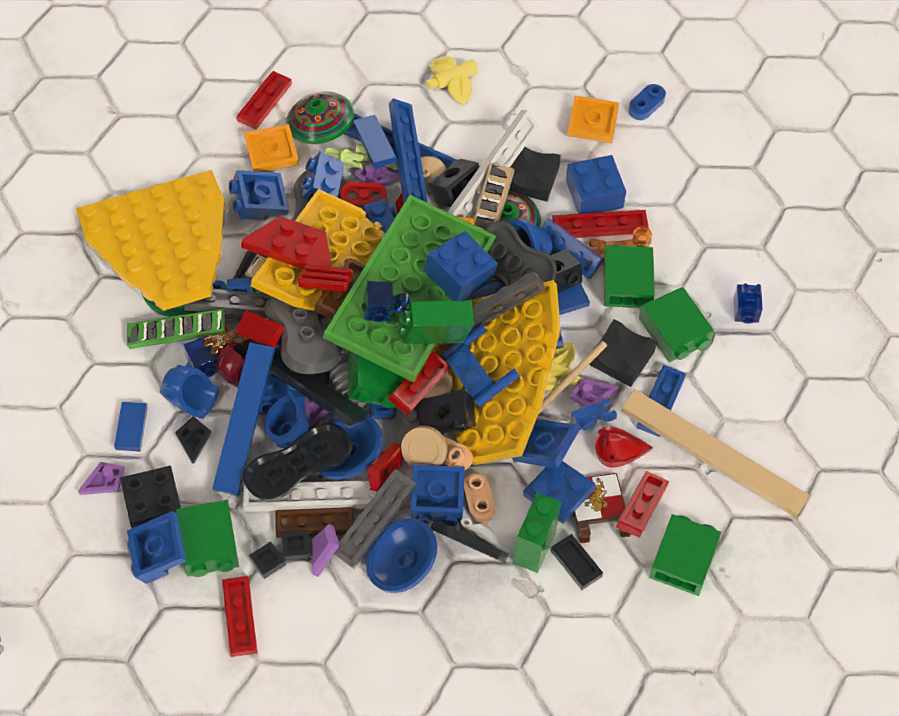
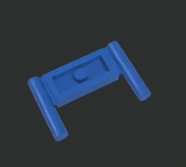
M482 323L469 332L463 343H455L442 353L479 407L483 406L520 377L519 373L513 368L494 383L468 346L487 331Z

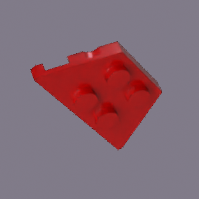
M282 216L277 217L246 236L241 242V248L303 270H305L306 264L332 267L326 232Z

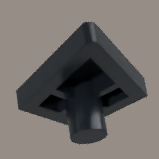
M192 416L175 432L188 458L194 464L212 434L211 430Z

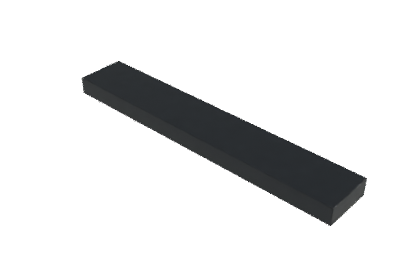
M248 339L240 342L238 350L246 355L249 343H259ZM275 349L270 369L272 374L348 426L366 419L368 412L313 374H301L292 371L283 362L281 353Z

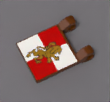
M617 473L587 477L596 483V489L574 512L580 543L590 542L591 530L589 524L618 521L626 508ZM619 529L620 537H629L631 535Z

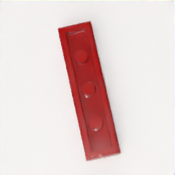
M646 210L553 215L552 217L555 223L575 238L648 234L649 232Z

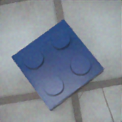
M536 419L523 455L512 458L513 461L558 469L579 432L577 425Z
M562 461L558 469L545 467L523 490V495L531 502L536 492L561 501L559 522L563 524L596 489V483Z

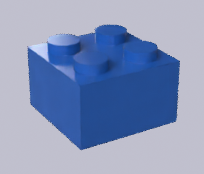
M612 155L567 164L566 183L578 214L599 213L624 208L626 188Z
M463 231L428 254L424 272L453 301H462L492 281L498 263L466 231Z

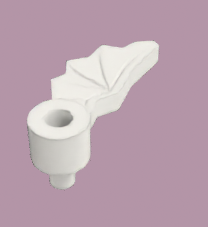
M467 517L460 521L459 529L461 532H471L475 534L477 539L494 547L497 546L494 540L495 535L490 532L489 527H484L483 524L472 525V521Z

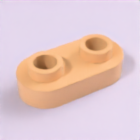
M444 437L448 450L447 456L441 465L465 467V470H467L473 461L471 451L464 445ZM460 453L459 458L454 460L456 454Z
M479 473L468 475L464 480V496L469 515L477 523H487L493 519L495 514V504L488 479ZM477 482L480 486L474 487L472 484ZM485 505L487 508L481 510L478 508V506Z

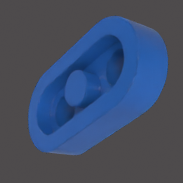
M658 84L646 86L630 101L629 115L636 120H645L650 117L664 103L665 89Z

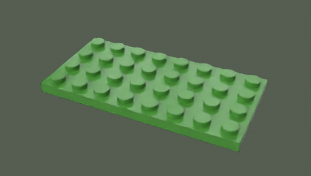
M409 195L328 325L323 338L415 382L436 344H404L403 335H399V320H402L403 313L408 309L411 301H453L424 272L428 254L463 231H466L488 253L495 242L496 236Z

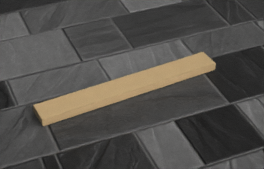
M634 389L622 406L621 412L795 518H797L810 497L806 492Z

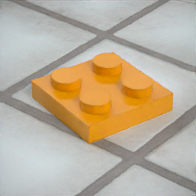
M575 96L567 136L612 143L620 103Z
M289 124L244 133L253 171L267 172L299 165Z

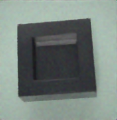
M308 530L282 533L285 561L311 558Z
M271 541L249 555V560L264 579L286 565L285 559Z

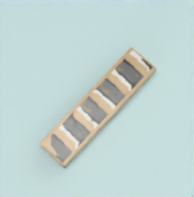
M490 163L474 217L475 226L484 230L492 222L500 221L515 171L513 168Z

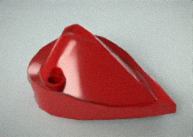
M603 427L598 430L596 435V454L600 463L610 468L624 466L653 449L652 446L643 440L616 427Z

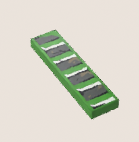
M223 309L127 323V346L129 349L225 335V313Z

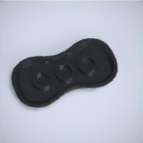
M322 423L313 426L290 446L279 451L261 455L252 460L244 469V484L253 496L261 500L274 501L283 498L305 478L315 473L334 469L344 463L352 450L351 438L342 427L335 423Z

